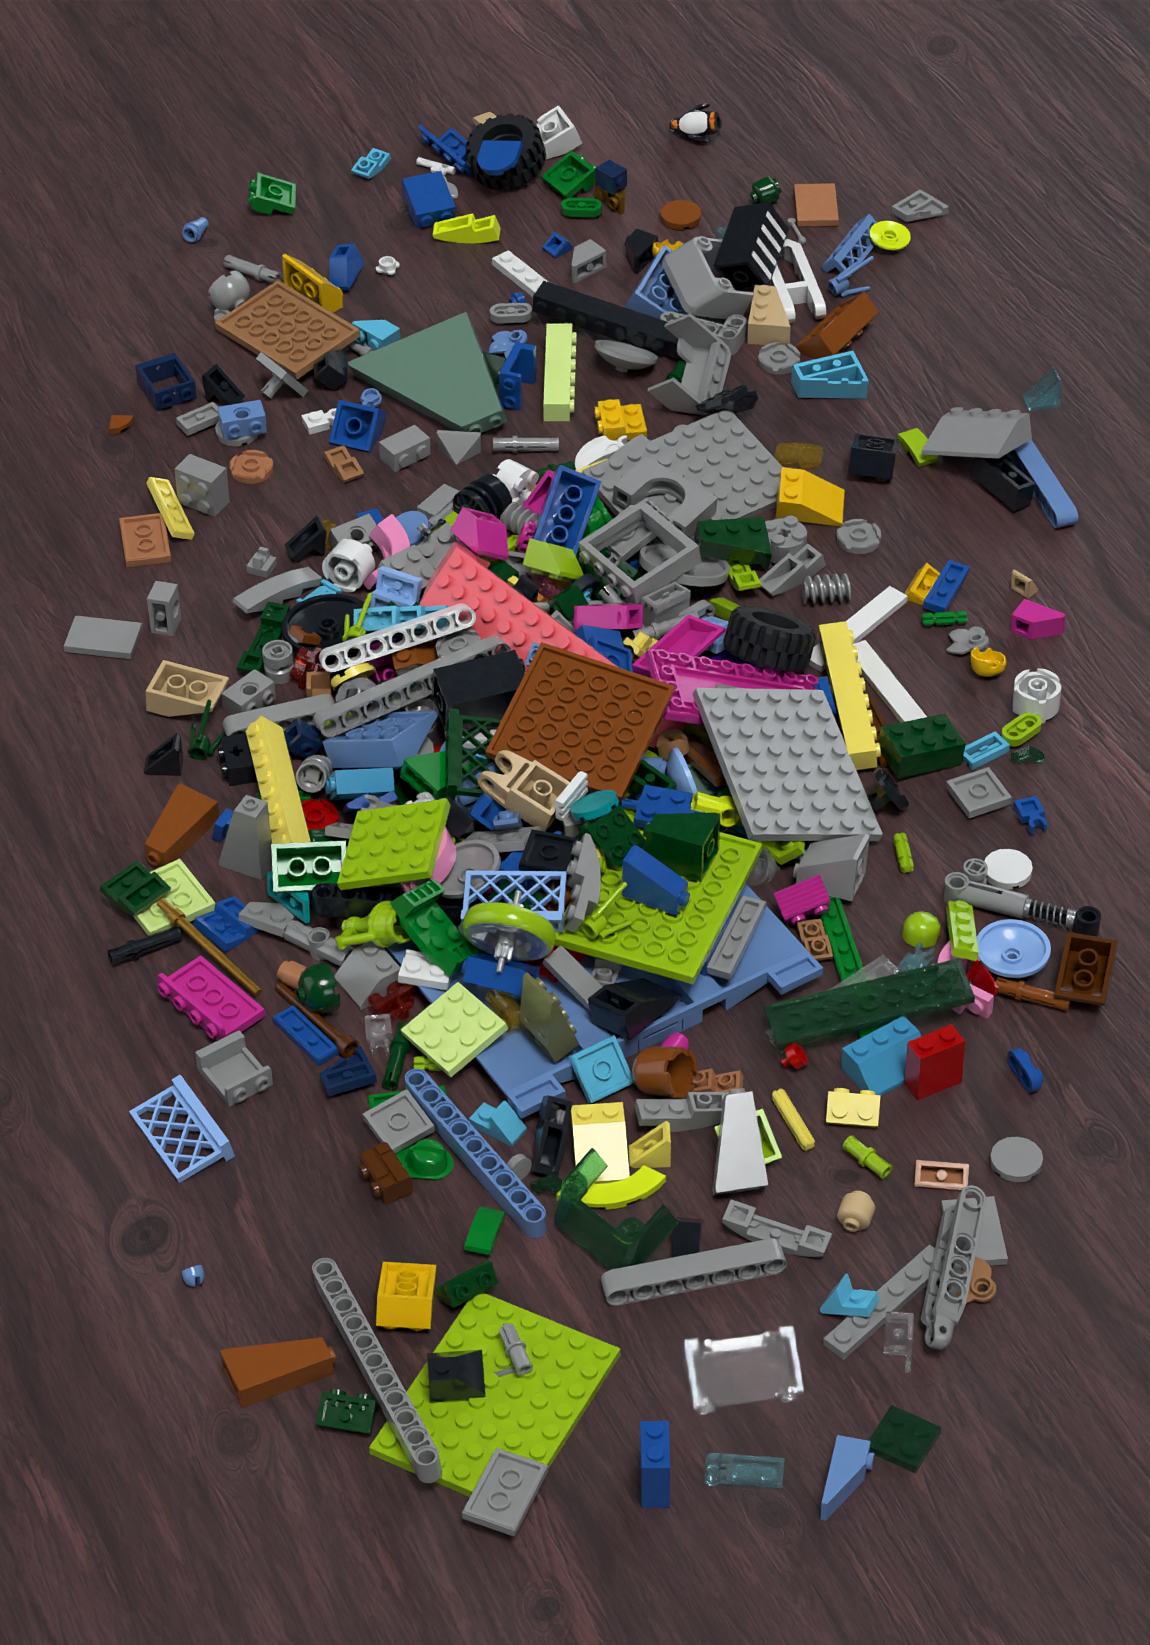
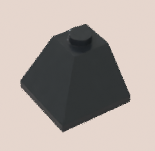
M482 1350L427 1353L430 1401L486 1397Z

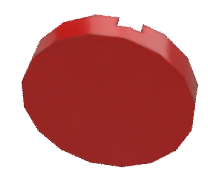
M308 799L301 802L307 829H325L327 825L339 822L338 809L329 801Z

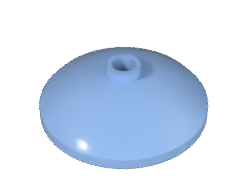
M678 747L672 748L667 762V777L677 783L676 790L695 794L698 791L686 761Z
M1013 919L996 921L983 928L977 936L980 963L989 971L1003 977L1021 978L1033 975L1043 969L1050 958L1051 945L1046 934L1035 925L1025 921Z

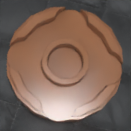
M247 450L242 452V455H235L230 461V474L233 479L241 483H260L268 479L273 473V460L262 451Z

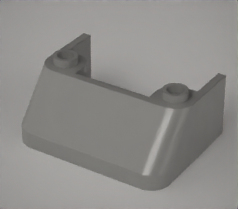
M704 236L695 237L666 254L662 261V266L683 309L694 316L728 319L732 315L743 316L754 297L752 292L735 291L728 279L714 277L710 268H714L713 265L722 243L721 239L706 238Z
M690 313L665 324V328L679 339L677 353L686 361L681 384L675 378H671L649 387L648 392L671 411L708 416L711 414L697 411L695 405L707 398L714 397L715 394L723 390L731 352L729 347Z

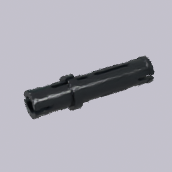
M174 926L135 941L132 939L123 946L107 950L108 958L112 965L131 958L137 959L144 953L182 941V934L179 927Z

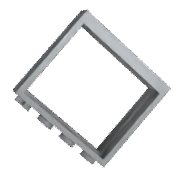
M644 500L578 542L581 551L579 555L584 559V563L591 565L599 576L605 577L612 587L618 588L625 598L628 597L635 604L640 603L642 597L666 586L702 562L699 546ZM640 524H644L673 548L677 554L636 581H633L599 551Z

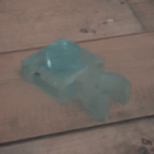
M918 943L915 947V954L908 952L897 966L896 975L919 984L930 968V961L934 958V948H931L928 952H922L923 943Z

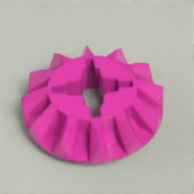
M529 519L527 523L524 522L515 545L517 552H526L529 539H532L534 535L535 521Z

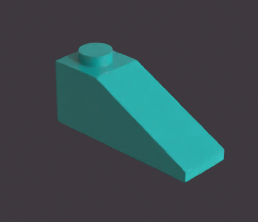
M272 871L267 872V894L278 903H281L304 923H309L308 891L273 893Z

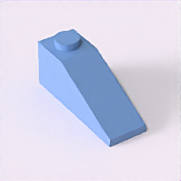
M837 1435L821 1503V1520L826 1521L865 1480L867 1469L872 1470L875 1453H870L871 1441Z

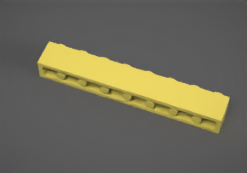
M847 621L819 625L820 644L828 681L837 711L836 716L839 729L846 744L848 755L851 756L856 770L877 767V757H881L879 743H875L877 740L875 726L871 727V724H873L872 711L867 710L869 708L868 694H863L866 691L864 677H859L862 675L860 662H856L858 660L857 647L852 646L854 644L853 630H848Z
M260 716L248 726L246 735L261 798L263 801L268 802L272 844L311 842L283 728Z

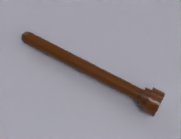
M276 983V991L335 1041L339 1053L346 1058L355 1054L354 1049L359 1047V1042L351 1035H342L318 1013L308 1010L303 1002L299 1003L295 993L284 983Z

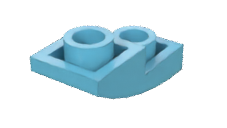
M372 148L366 158L360 157L351 169V172L368 179L372 178L391 160L390 153Z

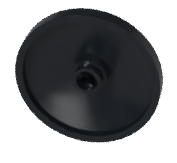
M324 594L308 598L295 605L284 617L282 623L284 641L292 646L294 653L306 658L319 660V654L323 649L345 642L342 640L345 615L348 614L350 616V627L354 626V609H362L364 602L344 594ZM291 626L303 627L302 630L305 633L312 634L314 632L321 636L320 644L301 643L289 633ZM350 648L347 655L358 651V649ZM329 655L325 660L336 659V655Z

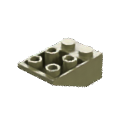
M527 972L523 975L519 1020L526 1033L556 1063L579 1045L575 1037L577 1030L567 1021L569 1016L559 1006L562 1003L554 992L548 993L546 991L547 987L539 977L534 979Z

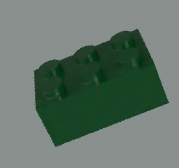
M945 713L881 726L878 741L881 754L897 778L962 765L966 746L965 741Z

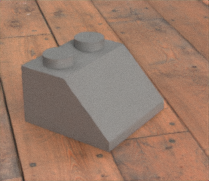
M367 942L353 949L334 975L338 986L360 1011L403 990V983L398 982V974L401 967L384 948L376 946L373 942Z

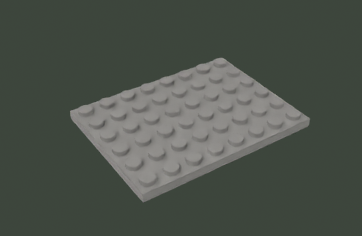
M725 410L582 470V474L602 481L597 495L617 516L626 508L612 501L614 484L647 456L718 497L716 514L709 520L750 518L775 508L782 466L732 411ZM657 493L647 496L668 516L682 504L677 498L669 494ZM694 534L690 537L693 542H695ZM655 537L648 544L661 541L657 537Z
M695 688L693 697L749 840L823 841L862 834L870 835L869 841H879L881 839L882 831L851 756L848 755L846 744L823 690Z

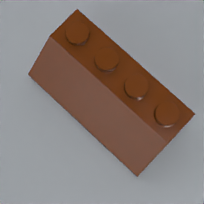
M864 291L837 305L826 318L817 324L794 347L798 349L800 354L812 359L840 354V349H844L852 343L851 338L854 339L863 332V327L865 328L875 321L873 317L879 311Z

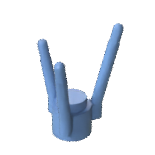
M870 256L859 264L857 262L853 263L839 275L829 280L827 285L830 292L834 296L839 294L843 298L850 294L870 290L869 286L847 290V287H849L847 277L867 265L874 257Z

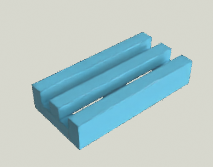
M993 732L965 746L963 763L965 765L969 764V768L974 770L1008 753L1010 744L997 732Z

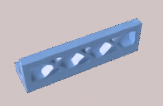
M868 214L856 222L821 268L827 273L836 267L841 273L846 269L842 260L848 261L849 266L855 262L861 263L876 245L872 242L869 235V226L872 227L877 223L875 219ZM861 238L866 239L867 246H862ZM852 249L857 250L858 258L853 257Z

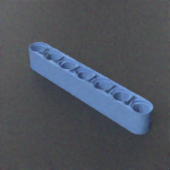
M1029 440L1007 453L1012 464L1036 483L1033 496L1052 526L1060 528L1077 524L1078 512L1075 505L1033 441Z

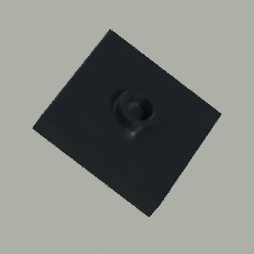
M532 829L519 862V870L566 871L570 861L574 859V855L571 854L573 845L576 840L580 841V838Z

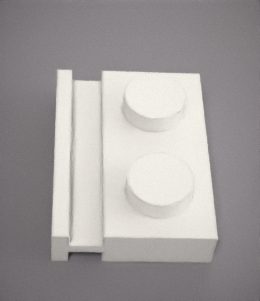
M406 949V955L403 958L398 974L399 983L448 990L452 976L448 977L437 965L431 964L422 952Z

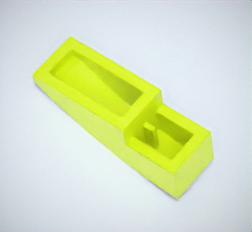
M472 213L435 222L433 237L455 243H486L499 240L501 228L495 215L476 220Z

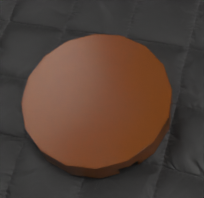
M675 200L668 202L661 209L662 223L674 230H684V227L694 228L701 221V209L691 201Z

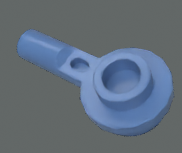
M374 388L364 390L360 398L362 405L374 408L382 402L381 394Z

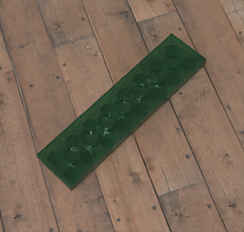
M957 958L765 1005L764 1013L776 1047L780 1051L794 1042L800 1046L886 1025L903 1016L910 1019L975 1003V996L961 961Z

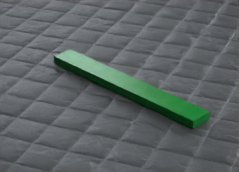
M829 896L832 906L828 907L829 910L818 915V917L822 920L825 935H828L833 962L858 1038L860 1039L883 1027L841 900L840 898Z

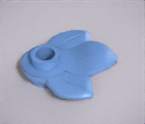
M514 330L512 332L501 331L492 336L494 342L489 347V355L505 353L507 359L515 342L527 344L528 337L526 332Z

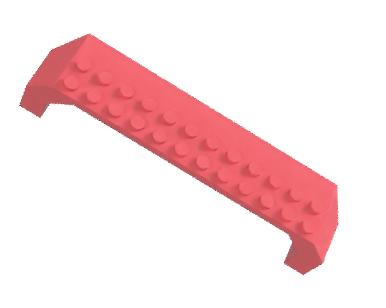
M453 542L431 576L420 601V605L424 607L439 605L451 607L461 603L467 604L476 614L475 623L468 628L475 630L481 637V640L493 635L501 637L511 647V650H516L518 658L523 659L524 665L532 642L538 644L543 642L618 667L488 569L491 564L482 556L475 555L468 548L456 542ZM464 610L460 612L458 619L460 621L466 620L469 616V611ZM501 646L497 647L495 652L499 651ZM525 665V673L529 667L527 665ZM662 717L649 746L657 749L656 744L661 732L674 728L682 731L687 722L668 720Z

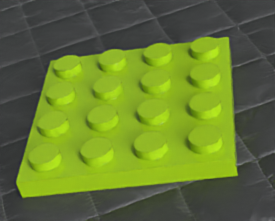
M447 799L357 811L337 881L340 890L432 878L451 806Z

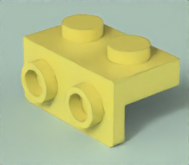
M835 1088L834 1092L828 1091L826 1124L878 1128L880 1095H875L876 1092L861 1090L860 1094L849 1093L850 1090L844 1088Z

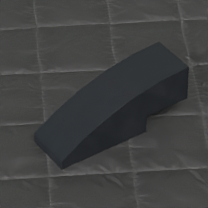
M550 1095L543 1096L536 1128L532 1172L558 1178L570 1128L567 1125L573 1104L572 1101Z

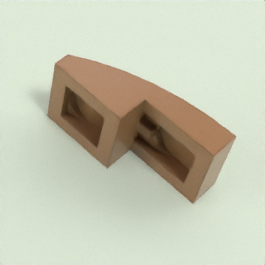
M344 445L324 452L326 462L344 483L364 476V472L356 458H351Z

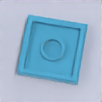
M615 1035L568 1056L588 1104L634 1083L632 1073Z

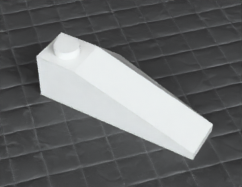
M559 105L537 120V126L546 149V159L566 154L582 144L575 126Z

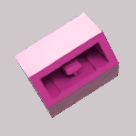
M462 507L450 529L457 536L456 540L470 547L469 550L479 557L485 555L492 560L498 558L507 561L509 555L506 525L493 514Z

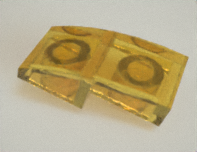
M778 443L774 458L780 465L797 463L800 469L820 466L824 449L822 446L808 443Z

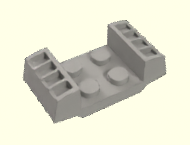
M648 497L644 499L648 505L675 526L674 520L665 514ZM630 505V506L627 507L625 510H623L620 514H618L615 518H617V517L620 516L621 514L625 513L626 511H628L629 509H631V508L634 507L635 505ZM640 524L606 546L612 551L607 559L618 567L622 560H628L655 537L664 545L666 543L644 524Z

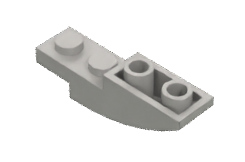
M585 833L580 841L576 840L571 851L574 859L570 861L566 870L567 875H569L567 885L573 887L570 894L573 902L568 906L565 918L568 919L566 929L574 933L584 921L585 915L590 916L598 905L600 896L601 873L599 859L591 835Z
M688 1092L686 1099H636L634 1108L639 1126H659L667 1121L670 1123V1132L687 1131L719 1124L721 1121L723 1098L730 1094L729 1092Z

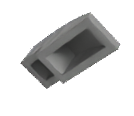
M808 543L794 556L788 553L759 579L761 588L772 596L795 588L804 582L806 575L812 577L826 566L823 555Z

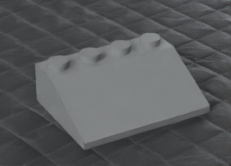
M962 407L952 408L949 413L941 417L924 445L922 454L1000 458L1032 439L1029 413H1020V410L1001 412V409L982 411L981 408H974L968 411L963 410Z

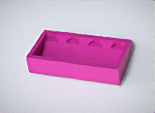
M688 614L650 649H663L667 652L685 653L698 657L726 630L725 627ZM644 653L632 664V669L634 673L652 678Z

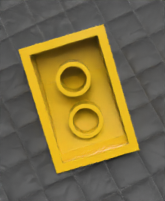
M782 467L778 481L775 518L795 516L800 522L841 527L843 523L844 489L805 470Z
M397 1262L382 1263L377 1295L376 1326H382L386 1329L403 1327L414 1331L431 1329L436 1265Z

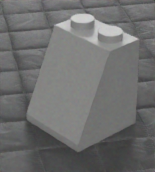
M862 834L811 842L807 851H804V854L801 855L800 864L796 863L793 877L796 878V884L820 874L828 896L853 901L866 874L870 835Z

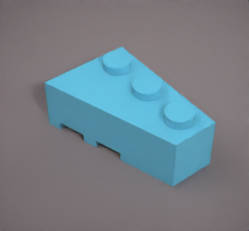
M854 351L793 364L791 384L798 398H867L869 380Z

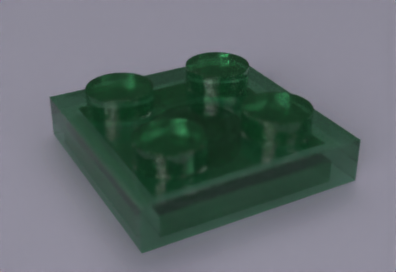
M891 1405L868 1440L871 1441L870 1453H875V1456L916 1474L940 1436L941 1427Z

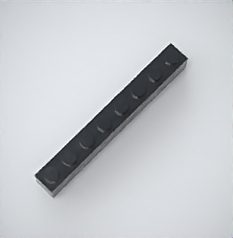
M543 281L533 295V312L679 361H684L677 353L679 339L665 328V324L668 323L667 321L547 281Z

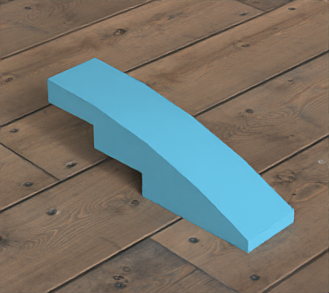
M418 605L368 608L362 626L366 633H372L450 606L424 607ZM354 609V625L357 624L362 609ZM438 619L436 627H445L447 619ZM418 625L414 632L425 631V626Z

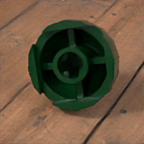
M321 962L307 967L299 977L298 988H295L298 1002H303L308 1010L316 1013H328L339 1010L340 994L335 995L334 987L338 985L330 966L327 963Z

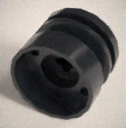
M483 473L455 494L452 500L453 509L459 514L462 507L493 514L496 518L500 519L502 513L512 503V497L506 485L498 477L489 473Z

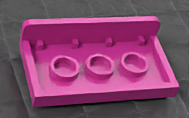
M202 956L194 959L169 977L163 973L157 975V990L160 995L172 1001L179 1011L186 1013L195 1025H200L210 1038H215L217 1041L238 1030L242 1032L265 1017V1009Z

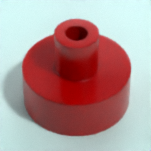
M794 1042L785 1048L786 1057L781 1059L785 1068L792 1065L799 1070L808 1064L807 1055L798 1043Z

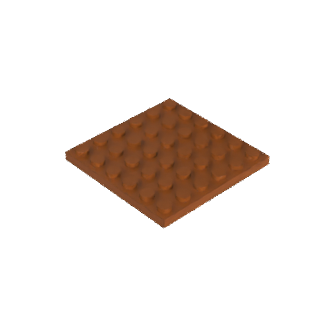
M541 642L485 751V756L495 760L499 751L508 750L531 762L534 760L538 761L569 782L573 780L578 772L582 771L588 774L586 779L588 781L586 786L588 792L613 790L617 793L621 803L675 693V686ZM502 757L504 762L511 765L508 759Z

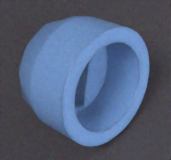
M202 1265L193 1266L181 1272L185 1283L190 1287H195V1281L198 1286L204 1281Z

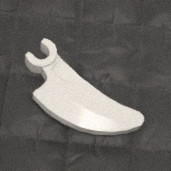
M605 435L591 440L578 452L575 458L576 470L612 456L627 443V436H621L616 441L608 439Z

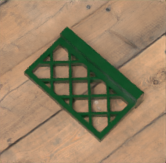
M449 709L446 722L445 798L450 796L455 800L456 795L480 797L484 791L479 786L478 779L474 774L480 770L482 772L490 771L486 766L492 762L496 766L497 764L495 760L489 758L481 763L474 755L480 751L485 755L486 747L489 746L493 735L486 728L489 726L498 727L502 719L459 715V709ZM463 724H471L476 729L469 733L463 728ZM482 733L488 740L481 744L474 737ZM467 741L476 747L471 752L462 746ZM469 760L476 767L468 771L462 764ZM500 769L497 772H495L497 774L504 775V773ZM469 779L476 786L473 788H463L462 783Z

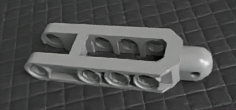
M966 1186L959 1193L956 1204L949 1206L945 1210L940 1222L921 1314V1321L927 1326L924 1337L927 1346L937 1350H943L950 1344L954 1327L959 1322L967 1301L986 1206L985 1193L977 1186ZM965 1196H973L977 1200V1205H970L966 1201ZM941 1258H945L944 1265H942ZM937 1281H940L939 1288L937 1287Z

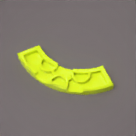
M643 1165L633 1175L612 1183L595 1184L570 1178L556 1194L557 1201L582 1209L605 1207V1210L626 1207L627 1203L638 1199L644 1200L655 1193L666 1182V1176Z

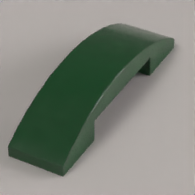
M267 602L260 617L261 625L249 650L244 651L237 665V671L247 673L254 669L260 673L264 671L263 647L270 641L281 640L283 635L282 623L284 617L290 611L289 605Z

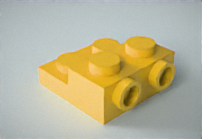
M619 399L598 401V407H594L595 420H599L597 421L598 434L602 433V436L605 435L612 441L618 440L621 436H627V440H631L641 434L647 438V429L641 404L621 406Z

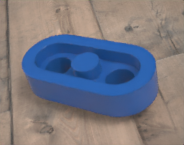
M827 676L818 678V684H814L815 689L824 691L831 711L836 716L837 711Z
M1021 1048L1008 1051L1007 1059L1009 1066L1025 1090L1029 1093L1040 1090L1041 1083H1043V1075L1038 1068L1034 1067L1028 1053Z

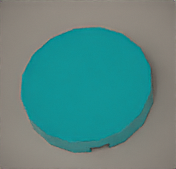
M613 790L597 791L575 801L570 807V812L577 821H580L582 817H584V820H594L610 813L613 805L618 806L619 799L617 793Z

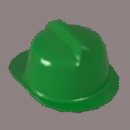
M434 1139L420 1140L415 1145H410L395 1153L411 1178L438 1180L449 1175L454 1167L453 1158L450 1153L445 1150L440 1142Z

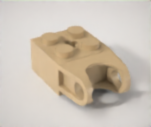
M499 751L495 762L504 775L483 771L478 777L479 786L504 808L512 810L513 813H520L521 819L534 827H541L542 831L546 832L556 819L555 800L570 782L536 760L531 762L511 751ZM502 757L508 759L511 765L504 762ZM485 779H488L490 782H492L494 786L489 785L485 781Z

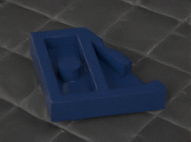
M361 1046L354 1049L355 1055L346 1060L342 1057L332 1067H328L319 1073L320 1082L328 1096L365 1087L377 1082L376 1073Z

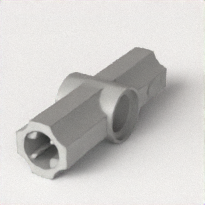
M291 920L284 932L285 940L308 950L310 956L318 961L328 960L342 966L352 950L355 949L348 946L345 949L339 950L335 939L330 937V933L326 928H311L299 921Z

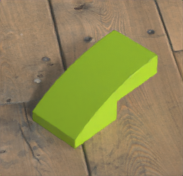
M918 428L897 435L905 453L911 454L917 468L937 462L938 455L922 454V449L928 439Z

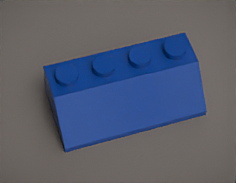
M559 465L552 477L532 539L572 549L576 556L579 548L578 542L583 537L602 481Z

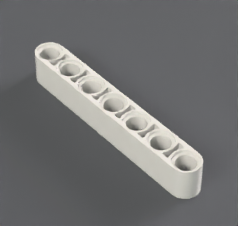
M457 604L327 647L320 652L319 662L326 671L336 672L468 628L475 623L476 614L467 604ZM464 610L469 611V616L466 620L460 621L458 619L460 612ZM440 618L447 619V624L443 628L436 627V623ZM418 625H424V633L418 636L414 635L415 628ZM395 633H402L403 638L400 642H392V636ZM374 640H380V647L377 650H370V643ZM350 648H358L359 652L355 657L350 658L347 656ZM336 655L334 664H325L327 656Z

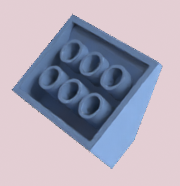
M663 245L652 260L625 308L660 319L661 314L669 311L684 315L689 314L683 309L662 266L665 255L673 250Z
M437 711L389 712L337 736L329 737L323 741L327 757L332 762V768L349 770L351 768L393 767L395 770L401 769L406 758L413 757L418 753L438 714Z

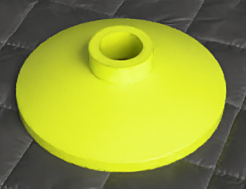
M893 221L877 222L871 227L869 233L870 239L874 244L887 250L903 249L909 244L911 239L908 229Z

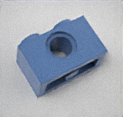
M261 400L218 407L219 425L224 440L267 433L266 415Z

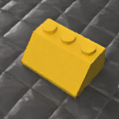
M287 254L282 255L285 285L332 313L343 308V292L339 287H336L305 263Z

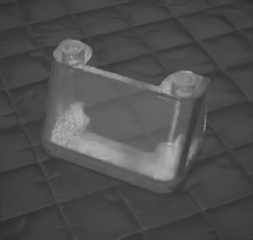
M793 1325L779 1327V1331L771 1333V1336L770 1331H766L763 1335L710 1342V1339L704 1340L703 1345L698 1342V1338L683 1341L680 1348L693 1409L699 1410L700 1414L715 1412L716 1407L781 1399V1402H792L798 1400L797 1395L802 1394L804 1391Z

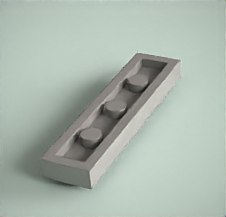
M742 896L707 966V974L731 980L766 910V901Z

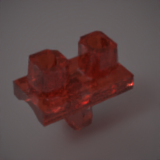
M316 646L313 652L304 647L300 648L295 658L296 662L289 676L300 681L298 688L302 690L306 688L307 672H326L321 663L317 664L322 648Z
M394 981L387 987V996L382 997L379 993L369 996L368 1004L373 1011L374 1021L380 1025L390 1018L398 1017L401 1021L408 1019V1010L415 1004L412 996L414 986L411 984L402 985L398 981Z

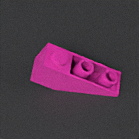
M609 603L574 606V629L577 630L581 625L605 629L642 628L643 604Z

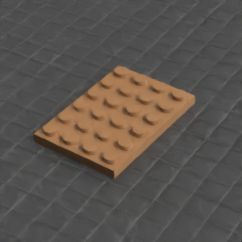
M279 280L214 322L215 328L257 355L262 352L295 379H299L312 370L314 364L327 352L341 350L361 336L360 329Z

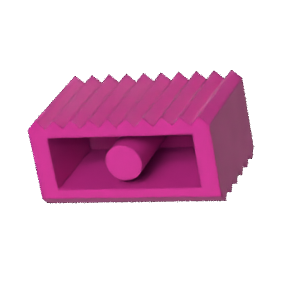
M820 874L774 893L786 924L792 923V925H796L797 922L805 921V916L813 913L821 915L829 910L828 907L832 906Z

